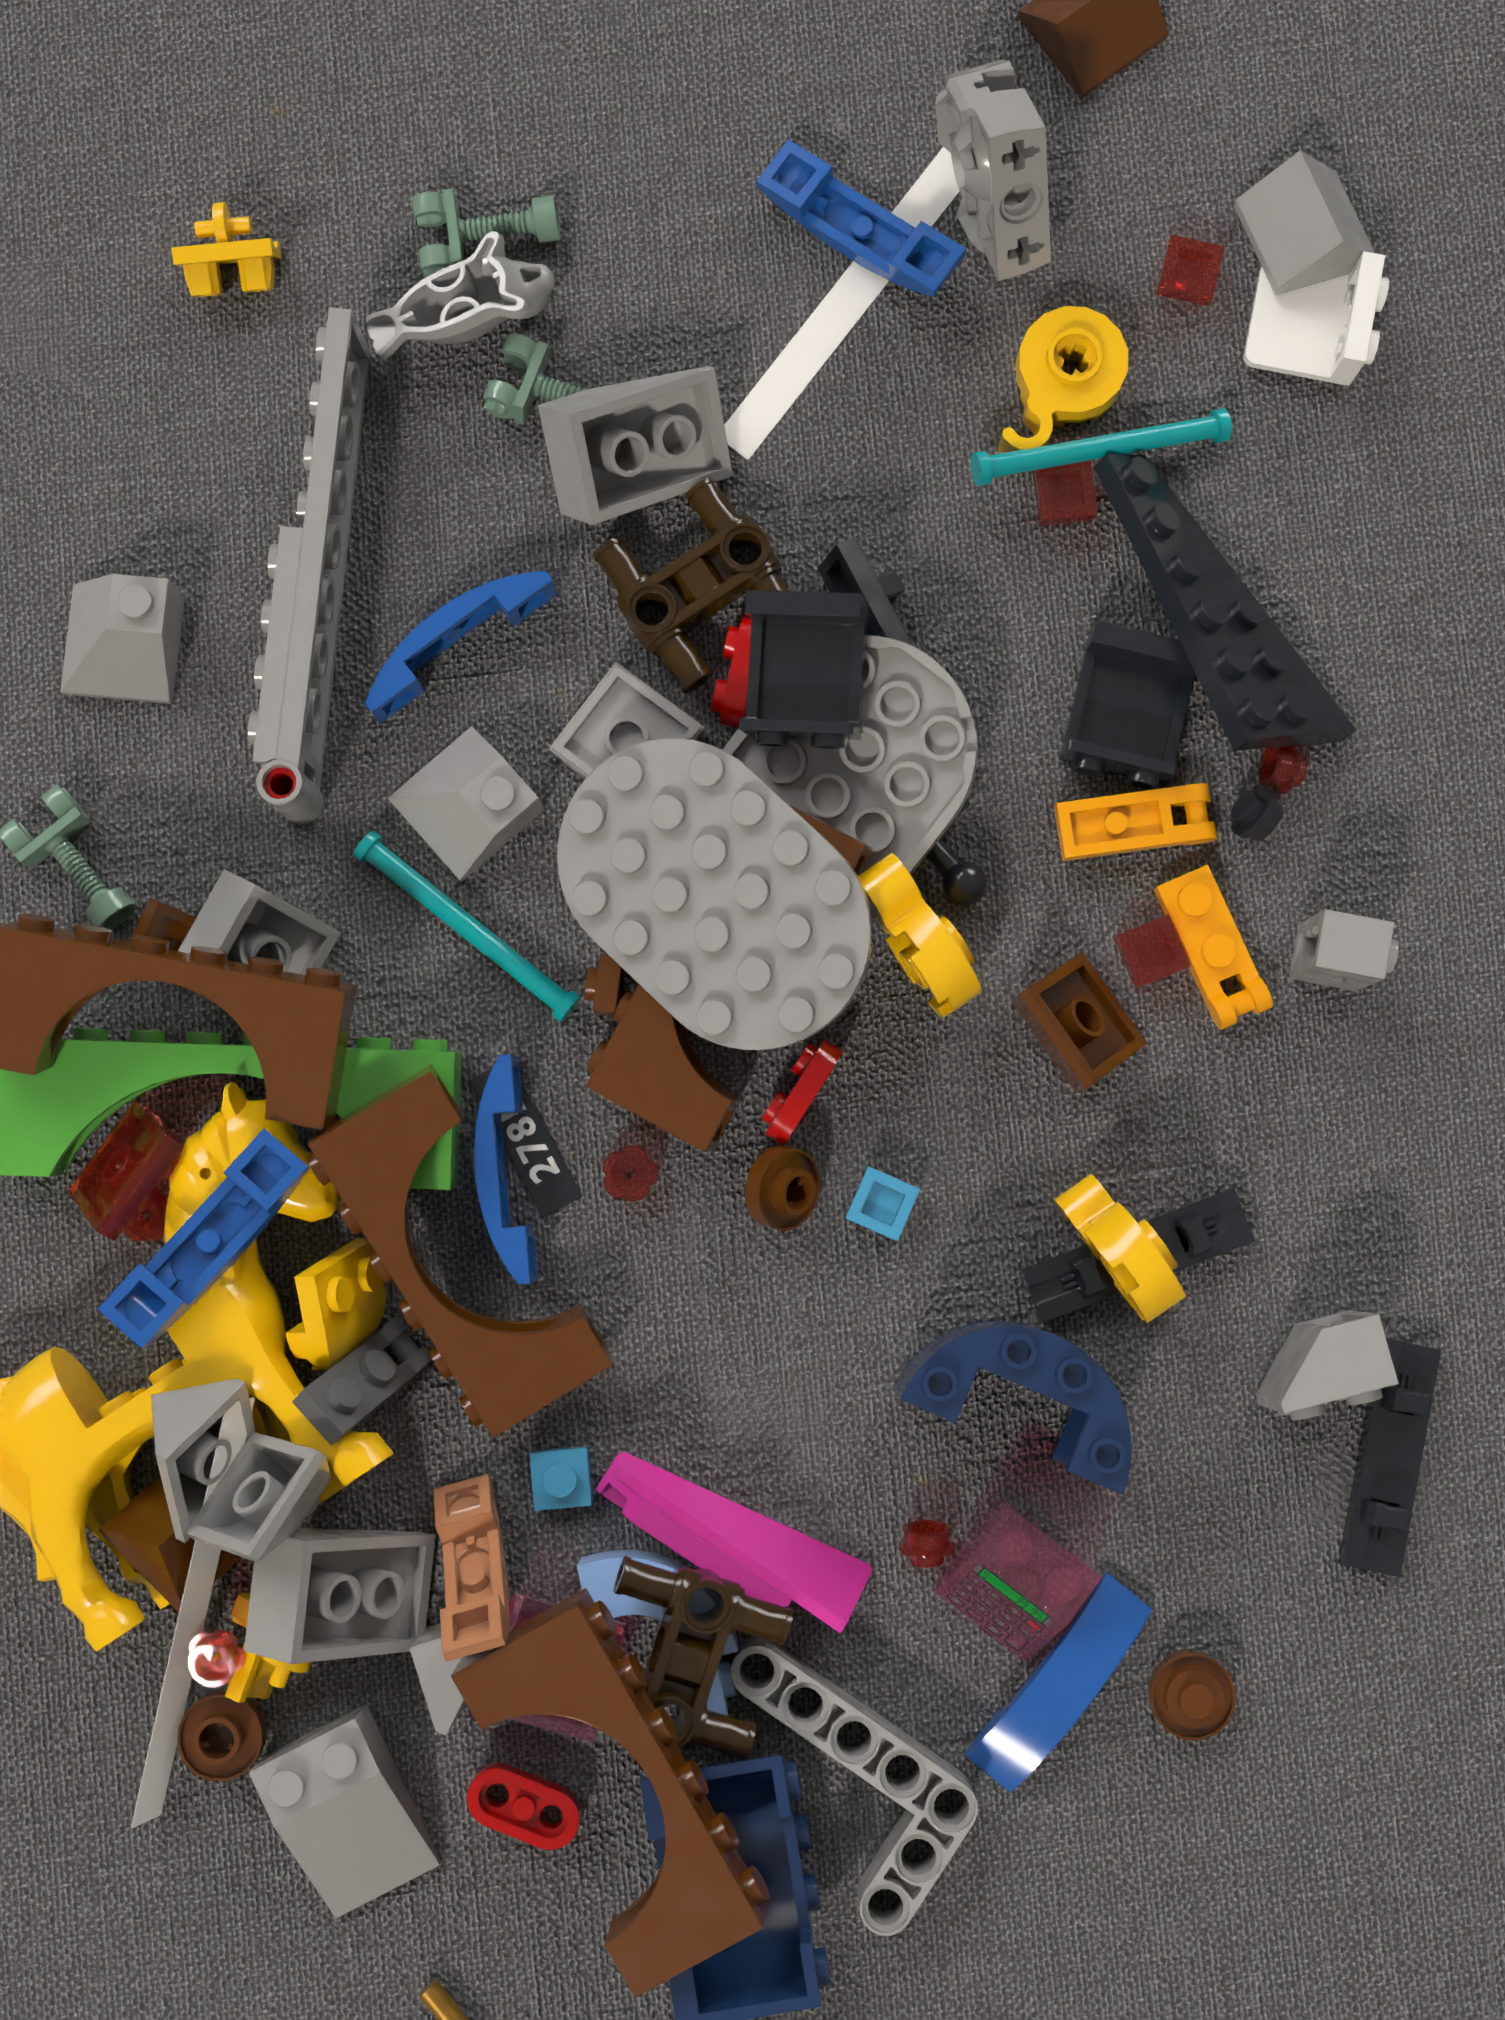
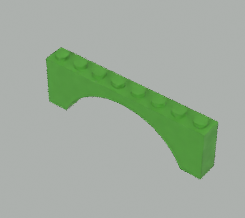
M73 1028V1039H61L53 1067L36 1075L0 1069V1175L51 1177L65 1174L89 1137L107 1118L128 1102L161 1085L195 1075L227 1073L264 1079L257 1054L245 1033L243 1034V1044H221V1033L187 1032L186 1042H165V1031L130 1030V1041L108 1040L109 1029ZM357 1037L356 1048L346 1049L336 1113L341 1118L431 1064L460 1109L462 1051H447L448 1040L413 1039V1050L391 1049V1038ZM460 1123L440 1137L426 1153L413 1176L409 1189L451 1190L458 1186Z

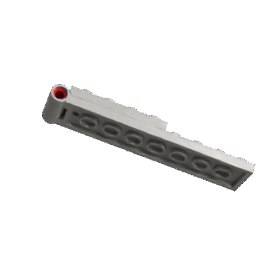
M331 307L328 309L327 327H319L316 337V356L318 362H322L320 382L313 381L310 389V413L312 416H316L314 436L306 437L303 448L304 469L310 471L307 491H300L297 500V522L303 528L280 526L278 544H271L267 561L268 575L270 578H274L272 599L264 600L261 611V629L264 634H267L265 655L257 656L254 670L256 689H261L259 710L251 711L248 721V741L250 745H254L253 762L262 764V768L259 770L256 778L257 790L260 796L290 822L298 825L309 824L315 821L321 814L324 806L320 786L370 360V350L352 310Z

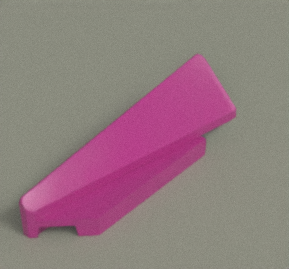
M621 1452L616 1456L595 1489L599 1494L623 1509L621 1513L633 1524L699 1568L709 1569L718 1574L720 1578L739 1583L740 1587L745 1589V1595L782 1607H788L791 1600H793L839 1633L846 1626L872 1573L871 1566L860 1559L626 1452Z

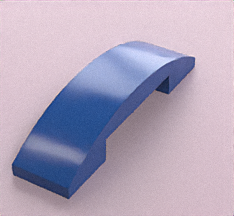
M789 139L756 181L757 187L770 200L824 243L869 271L921 294L935 297L967 254L965 247L923 221H920L915 228L835 179L830 164Z
M547 571L507 576L471 589L437 609L411 631L390 655L370 689L365 702L366 706L380 724L385 722L425 692L414 676L415 672L500 610L513 627L557 596L553 579Z
M506 1054L498 1056L483 1090L475 1128L474 1166L477 1194L488 1233L505 1267L520 1285L538 1281L534 1226L511 1227L502 1115L524 1113L519 1057Z
M264 1128L223 1172L227 1178L145 1266L139 1263L98 1307V1310L140 1348H147L181 1318L235 1263L280 1210L310 1168Z
M1105 1571L1070 1616L1073 1622L1004 1711L1001 1708L998 1709L964 1753L965 1756L1010 1793L1015 1790L1047 1757L1086 1710L1125 1656L1149 1617L1152 1608Z

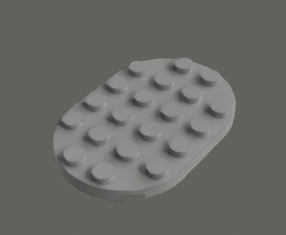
M867 636L861 740L846 739L845 749H821L811 747V738L789 737L787 747H768L755 745V736H749L738 728L722 749L755 772L789 805L870 846L872 850L859 874L893 853L903 863L910 875H912L963 808L974 782L978 760V738L975 721L970 706L955 680L938 662L923 651L907 643L880 636ZM867 897L871 911L870 920L872 924L877 919L874 913L876 910L871 901L869 900V898Z
M682 738L649 740L632 745L610 756L586 777L575 792L563 817L557 847L558 874L566 902L575 919L592 940L687 1029L706 1040L730 1048L741 1050L775 1049L803 1041L820 1032L831 1024L849 1005L864 979L872 949L871 911L863 885L847 859L743 762L724 750L696 740Z

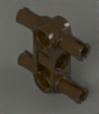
M708 477L698 482L685 495L688 503H691L711 533V536L655 574L646 575L626 547L625 541L621 536L605 542L593 553L594 560L599 563L618 592L616 598L618 602L617 607L629 623L633 636L643 644L648 652L661 656L680 684L684 694L697 689L713 676V672L706 666L687 637L691 629L744 596L746 590L789 591L779 576L782 571L780 568L781 563L770 548L767 534L759 526L754 525L749 517L736 513L717 485L714 477ZM740 546H751L760 553V557L749 565H741L735 562L730 555ZM649 605H659L668 612L666 618L656 625L642 623L638 619V615L644 607Z
M624 1556L615 1579L614 1594H623L661 1606L662 1613L664 1614L644 1672L648 1683L644 1689L655 1708L665 1704H673L681 1708L680 1715L677 1721L674 1722L678 1734V1740L675 1741L677 1747L688 1751V1749L694 1750L697 1745L737 1756L741 1760H746L755 1738V1722L744 1721L708 1710L706 1702L728 1635L732 1634L734 1630L774 1641L778 1645H783L791 1629L793 1609L745 1595V1589L740 1587L739 1583L720 1578L718 1574L709 1569H691L682 1566V1568L676 1567L673 1572ZM703 1588L716 1590L718 1592V1599L710 1611L695 1613L689 1610V1602L695 1592Z

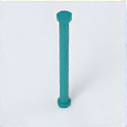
M1225 408L1211 410L1207 417L990 456L986 451L974 452L971 455V472L977 486L991 484L992 478L1101 459L1106 454H1129L1206 439H1212L1214 443H1221L1230 440L1232 423L1228 411Z
M376 831L369 832L359 842L353 852V857L362 864L367 861L370 862L554 1010L552 1017L562 1023L575 1009L582 998L574 990L567 993L382 844L383 837Z

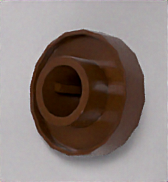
M784 1145L767 1149L758 1156L750 1168L745 1184V1202L750 1215L760 1225L781 1231H788L799 1227L809 1218L816 1207L820 1194V1173L816 1161L805 1151Z
M1181 1650L1167 1655L1155 1666L1148 1681L1147 1699L1154 1717L1167 1732L1183 1740H1203L1216 1735L1228 1724L1235 1709L1236 1691L1229 1673L1215 1658L1201 1651Z
M215 1691L201 1697L185 1712L178 1727L177 1747L182 1761L195 1775L208 1781H229L243 1775L259 1759L266 1743V1723L261 1710L250 1698H246L245 1702L238 1703L226 1697V1691Z

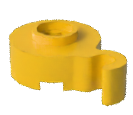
M1063 306L1044 313L1028 328L1019 348L1015 362L1016 382L1021 392L1020 399L1024 406L1022 421L1033 432L1034 436L1023 438L1013 428H1005L998 446L1000 454L1046 446L1053 426L1065 427L1066 423H1082L1090 419V422L1098 420L1113 406L1128 372V348L1121 331L1106 315L1087 307ZM1070 359L1078 362L1083 373L1077 369L1074 370L1072 375L1065 373L1062 370L1064 360Z
M893 853L889 854L858 875L867 897L876 910L874 913L880 923V927L886 934L890 935L885 939L888 946L913 985L918 983L923 990L929 988L934 998L929 1000L928 1004L940 1017L945 1018L982 993L981 985L971 967L975 960L969 947L954 925L945 916L938 918L926 904L914 879L896 855Z
M1088 1175L1054 1199L1067 1221L1070 1220L1084 1243L1096 1257V1260L1100 1259L1107 1272L1115 1281L1113 1284L1142 1321L1145 1320L1146 1323H1149L1186 1297L1182 1286L1172 1271L1178 1267L1177 1262L1156 1231L1145 1219L1137 1223L1119 1202L1114 1203L1094 1175Z

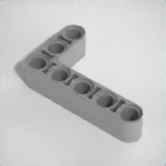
M750 1636L743 1639L738 1644V1652H734L732 1655L731 1678L735 1688L743 1696L906 1809L861 1876L857 1886L859 1912L864 1925L871 1932L880 1936H892L901 1932L908 1925L976 1820L978 1802L969 1779L961 1771L786 1649L776 1644V1642L758 1636ZM762 1654L772 1661L774 1667L766 1678L753 1680L742 1672V1661L749 1655ZM802 1687L816 1690L821 1696L819 1706L809 1713H800L794 1710L789 1704V1698L795 1690ZM858 1721L869 1729L868 1736L862 1744L847 1746L837 1738L839 1729L847 1722ZM907 1755L917 1762L914 1773L905 1779L890 1777L885 1772V1769L893 1757ZM947 1789H956L964 1794L962 1806L952 1813H943L934 1807L936 1797ZM923 1839L928 1841L932 1845L930 1855L920 1862H911L905 1859L901 1852L903 1847L911 1840ZM881 1889H890L900 1896L897 1905L888 1911L874 1909L869 1904V1900L876 1891Z

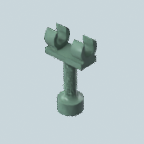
M453 189L443 190V193L423 192L412 198L414 218L417 217L418 226L437 227L447 222L449 245L431 244L418 250L421 270L423 269L425 278L445 267L465 260L464 243L468 242V239L470 242L473 239L475 241H478L479 238L482 240L490 231H496L503 237L505 235L511 236V233L512 235H516V233L520 235L522 232L527 234L528 231L536 235L539 243L561 240L560 222L554 195L532 198V205L525 213L520 211V214L518 212L514 214L511 212L509 216L505 213L503 216L499 214L498 217L493 215V218L491 216L487 218L484 216L482 219L477 217V220L475 218H472L471 221L466 219V222L464 219H460L459 204Z
M512 333L507 335L501 350L502 353H505L502 363L515 371L526 373L521 387L518 390L513 385L501 380L489 381L482 398L486 400L483 408L496 417L504 419L513 418L514 422L524 425L535 397L541 396L543 399L546 397V400L551 399L552 401L586 389L576 388L575 385L571 386L569 383L566 385V382L561 383L560 380L556 381L553 378L550 380V377L545 378L544 373L549 363L548 344L541 341L535 343L524 335Z
M57 783L41 795L46 805L59 818L55 823L34 838L21 822L17 823L12 818L0 828V838L14 853L19 862L31 869L52 854L90 901L85 914L92 924L113 930L123 924L134 913L136 905L121 887L111 890L106 888V885L103 884L102 880L89 867L86 860L69 841V839L92 821L83 812L72 795Z

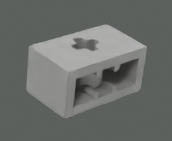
M1327 909L1298 924L1289 979L1357 991L1384 980L1386 973L1393 971L1398 957L1399 943L1397 939H1392L1394 922Z

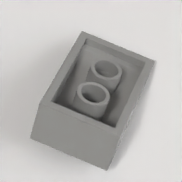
M706 366L586 389L538 405L560 514L584 523L595 525L686 493L698 482L708 477H714L716 481H720L733 476L714 367Z
M299 1528L298 1531L259 1562H254L244 1651L288 1664L410 1652L409 1648L426 1629L436 1534L408 1531Z
M367 1704L263 1756L248 1772L274 1828L335 1918L436 1868L442 1862Z

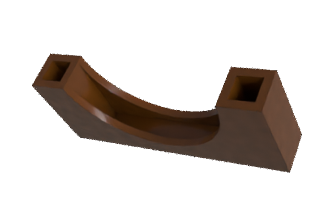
M791 806L847 859L858 876L872 848ZM638 984L634 993L627 991L620 1000L613 1015V1021L617 1022L618 1025L609 1042H600L593 1052L587 1065V1071L591 1072L592 1075L586 1087L703 1152L714 1150L741 1099L725 1089L707 1071L691 1044L686 1027Z
M19 914L18 921L0 925V1069L36 1075L53 1067L60 1041L72 1019L88 1001L106 988L130 981L167 982L183 986L210 999L226 1011L244 1031L257 1054L266 1087L265 1119L321 1130L335 1120L357 988L355 984L341 982V973L321 968H307L306 975L283 971V962L262 957H249L248 964L226 960V951L210 947L193 946L190 953L168 950V940L151 936H134L133 943L111 939L112 930L92 925H76L75 932L54 928V919L40 915Z
M431 1064L312 1135L308 1143L312 1153L307 1155L306 1159L320 1183L325 1186L332 1182L343 1202L338 1204L337 1208L351 1232L356 1235L363 1231L374 1250L368 1253V1257L379 1277L384 1283L394 1280L404 1296V1299L399 1301V1306L410 1326L416 1332L424 1328L435 1347L431 1348L429 1353L441 1375L446 1380L454 1375L465 1394L459 1397V1400L470 1421L475 1427L484 1423L494 1438L611 1367L612 1360L609 1349L581 1304L566 1312L538 1320L509 1321L496 1319L474 1312L451 1299L431 1280L423 1269L414 1251L408 1231L406 1214L408 1191L413 1176L426 1153L440 1137L462 1121L461 1110Z
M587 1588L510 1630L506 1645L462 1657L451 1674V1678L481 1729L509 1718L525 1715H553L574 1719L588 1724L616 1740L635 1758L650 1779L657 1794L665 1824L664 1860L647 1890L631 1906L612 1918L604 1944L636 1998L763 1929L767 1901H769L770 1896L766 1883L758 1869L753 1865L747 1868L736 1849L739 1847V1840L731 1821L723 1812L716 1815L705 1796L709 1790L701 1769L692 1759L686 1762L675 1741L678 1740V1734L670 1715L662 1706L655 1708L644 1689L648 1685L647 1678L639 1661L631 1653L625 1656L614 1635L617 1633V1627L611 1612L601 1600L594 1602Z

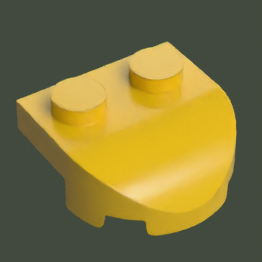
M367 1238L352 1240L294 1277L303 1322L285 1334L294 1357L307 1359L312 1364V1370L328 1371L372 1337L384 1315L386 1307L384 1282L375 1271L368 1257V1253L374 1249Z

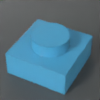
M868 1166L845 1219L898 1241L920 1189Z
M588 1446L537 1450L529 1453L534 1511L583 1507L593 1504Z

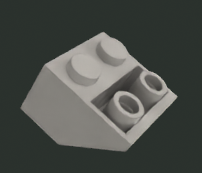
M1347 1310L1294 1324L1256 1392L1258 1405L1277 1411L1279 1416L1290 1415L1292 1420H1302L1326 1413L1324 1403L1331 1401L1347 1400L1348 1405H1359L1383 1398L1381 1388L1399 1383L1379 1314Z

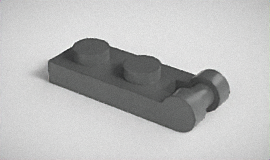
M398 1316L390 1320L372 1337L304 1388L292 1401L331 1446L409 1383L433 1361L429 1349L425 1345L419 1348L405 1333L409 1328ZM389 1349L402 1364L398 1366L385 1350Z

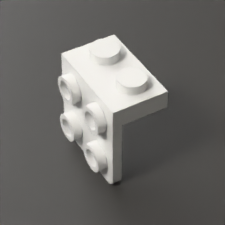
M1363 251L1348 275L1279 295L1274 294L1261 266L1243 354L1246 365L1252 368L1349 386L1364 364H1372L1377 352L1380 331L1372 330L1375 311L1381 312L1389 289V278L1381 277L1385 255Z

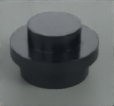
M1260 787L1254 791L1249 790L1243 793L1231 810V817L1233 818L1231 824L1232 832L1240 838L1246 839L1250 837L1254 841L1263 840L1270 835L1279 824L1283 815V806L1277 801L1276 793L1268 787Z

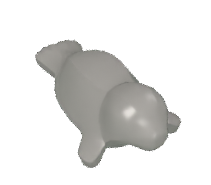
M490 231L482 238L477 249L470 257L422 279L410 288L394 307L368 315L366 317L367 331L379 361L389 358L406 340L437 344L469 342L487 334L508 319H529L537 315L544 309L548 301V296L555 285V278L550 268L543 264H532L506 258L503 236L496 231Z

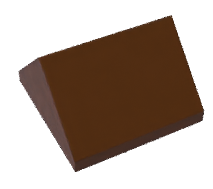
M1033 0L1021 8L1017 15L1081 99L1162 43L1169 34L1158 0Z
M1083 952L1028 987L1011 1001L1075 1093L1097 1082L1147 1044Z
M160 1475L100 1528L99 1532L179 1612L195 1540L190 1537L184 1543L175 1538ZM221 1550L214 1583L241 1556Z

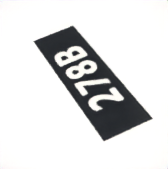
M492 1068L470 1080L480 1101ZM521 1082L524 1113L502 1115L504 1145L544 1218L583 1196Z

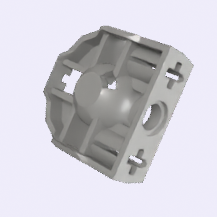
M998 60L947 74L945 89L938 94L935 102L938 142L951 153L954 174L962 198L956 214L969 241L977 249L985 253L998 281L1028 273L1050 263L1046 127L1026 90L1024 88L1015 89L1014 68L1010 61Z

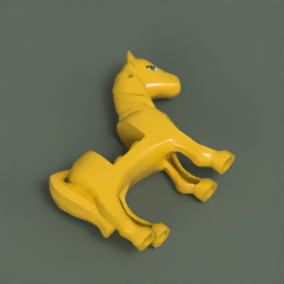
M235 1082L226 1084L220 1112L215 1113L200 1131L187 1138L180 1159L174 1164L169 1177L170 1191L164 1227L165 1244L227 1178L223 1172L264 1128L310 1168L306 1159L310 1152L299 1142L298 1134L293 1125L265 1119L266 1100H248L243 1088H239ZM310 1168L277 1213L314 1222L331 1217L337 1210L341 1197L332 1182L323 1186ZM256 1239L221 1278L181 1318L167 1329L185 1359L180 1360L176 1358L150 1374L148 1378L153 1385L148 1389L144 1386L133 1393L128 1390L108 1401L90 1373L65 1349L56 1346L36 1356L21 1367L14 1376L0 1379V1509L10 1516L29 1536L36 1554L38 1581L56 1580L61 1590L62 1603L83 1623L85 1639L96 1652L146 1619L136 1601L122 1597L110 1591L90 1556L85 1527L94 1536L108 1545L119 1561L122 1576L129 1584L145 1585L160 1610L170 1604L99 1532L100 1528L134 1499L131 1485L132 1465L145 1442L154 1437L152 1394L235 1378L246 1382L249 1398H255L252 1415L257 1433L319 1450L327 1457L331 1481L321 1494L319 1504L394 1454L381 1436L373 1432L350 1430L331 1446L292 1403L304 1389V1386L298 1379L286 1356L287 1338L285 1333L287 1328L279 1295L265 1274L259 1257Z

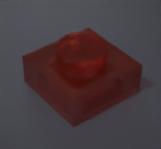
M1170 235L1156 295L1209 306L1214 296L1224 246Z
M1090 461L1040 469L1033 472L1039 527L1094 521L1097 511Z
M1169 914L1114 937L1135 989L1190 967Z

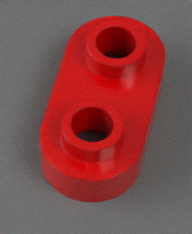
M742 617L740 627L729 626L723 659L732 660L728 680L717 679L711 706V712L720 713L719 725L737 729L740 727V718H745L751 618Z
M825 1039L819 1048L810 1043L806 1046L791 1071L800 1077L789 1096L778 1091L761 1118L770 1124L765 1133L767 1137L785 1146L844 1052L843 1050Z
M504 1763L487 1765L475 1775L468 1789L467 1804L471 1815L477 1822L488 1828L544 1850H556L566 1846L577 1833L581 1820V1808L576 1796L563 1786ZM493 1784L504 1785L509 1792V1798L502 1802L493 1800L489 1795V1787ZM549 1805L557 1806L562 1811L563 1818L557 1823L547 1822L542 1815V1809Z

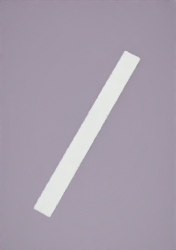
M944 147L940 150L895 207L892 214L915 228L920 221L931 227L959 193L951 153ZM854 261L851 263L725 423L724 427L728 446L744 458H751L889 280L869 271Z
M251 1397L249 1400L251 1410H253L255 1398ZM237 1401L223 1414L218 1440H227L232 1449L231 1459L226 1471L245 1445L247 1437L240 1401ZM225 1446L216 1447L209 1479L216 1477L226 1463L227 1449ZM224 1474L215 1483L207 1485L203 1505L205 1504L209 1496L212 1494V1492L214 1491V1489L216 1488ZM195 1540L131 1828L160 1816L163 1809L177 1747L178 1727L184 1716L221 1549Z

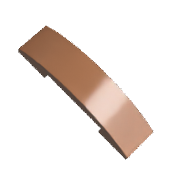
M489 1474L433 1489L435 1528L441 1540L443 1551L446 1608L440 1609L442 1654L446 1662L504 1646L508 1640L510 1610L507 1571L499 1517Z

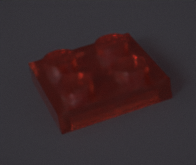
M134 1100L70 1187L68 1193L95 1231L115 1242L124 1228H130L140 1218L145 1207V1199L159 1181H164L172 1174L179 1161V1153L184 1145L153 1110Z

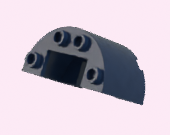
M987 1320L968 1323L937 1336L922 1347L906 1364L892 1388L900 1400L954 1423L958 1419L978 1368H982L1066 1404L1070 1407L1049 1457L1067 1465L1066 1471L1122 1495L1124 1493L1131 1466L1132 1444L1128 1417L1123 1402L1114 1384L1097 1362L1082 1349L1055 1334L1013 1321Z
M778 1754L700 1767L709 1790L705 1796L716 1815L723 1812L731 1821L739 1840V1847L736 1849L747 1868L753 1865L758 1869L766 1883L770 1899L767 1901L763 1929L669 1979L675 2020H745L822 2007L820 1987L831 1985L826 1947L815 1948L810 1912L821 1910L816 1874L804 1875L801 1851L811 1850V1842L806 1813L794 1814L792 1800L801 1798L796 1761L785 1763L783 1755ZM647 1776L640 1778L648 1840H654L659 1870L665 1856V1824L657 1794Z

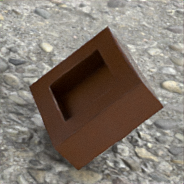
M149 898L130 942L133 943L134 936L157 937L169 941L168 950L178 951L196 917Z
M600 954L598 968H588L584 1000L593 1001L592 1010L596 1015L613 1017L621 1000L625 970L609 955Z

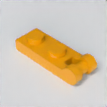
M1199 783L1056 803L1054 811L1062 861L1178 845H1196L1217 840L1215 822H1209L1206 803L1211 802L1209 784ZM1171 807H1184L1187 824L1173 825Z
M1208 864L1153 889L1216 1026L1223 1030L1236 1024L1237 1017L1247 1012L1253 1011L1255 1014H1259L1273 1007L1271 994L1254 966ZM1235 975L1241 991L1227 997L1219 982Z

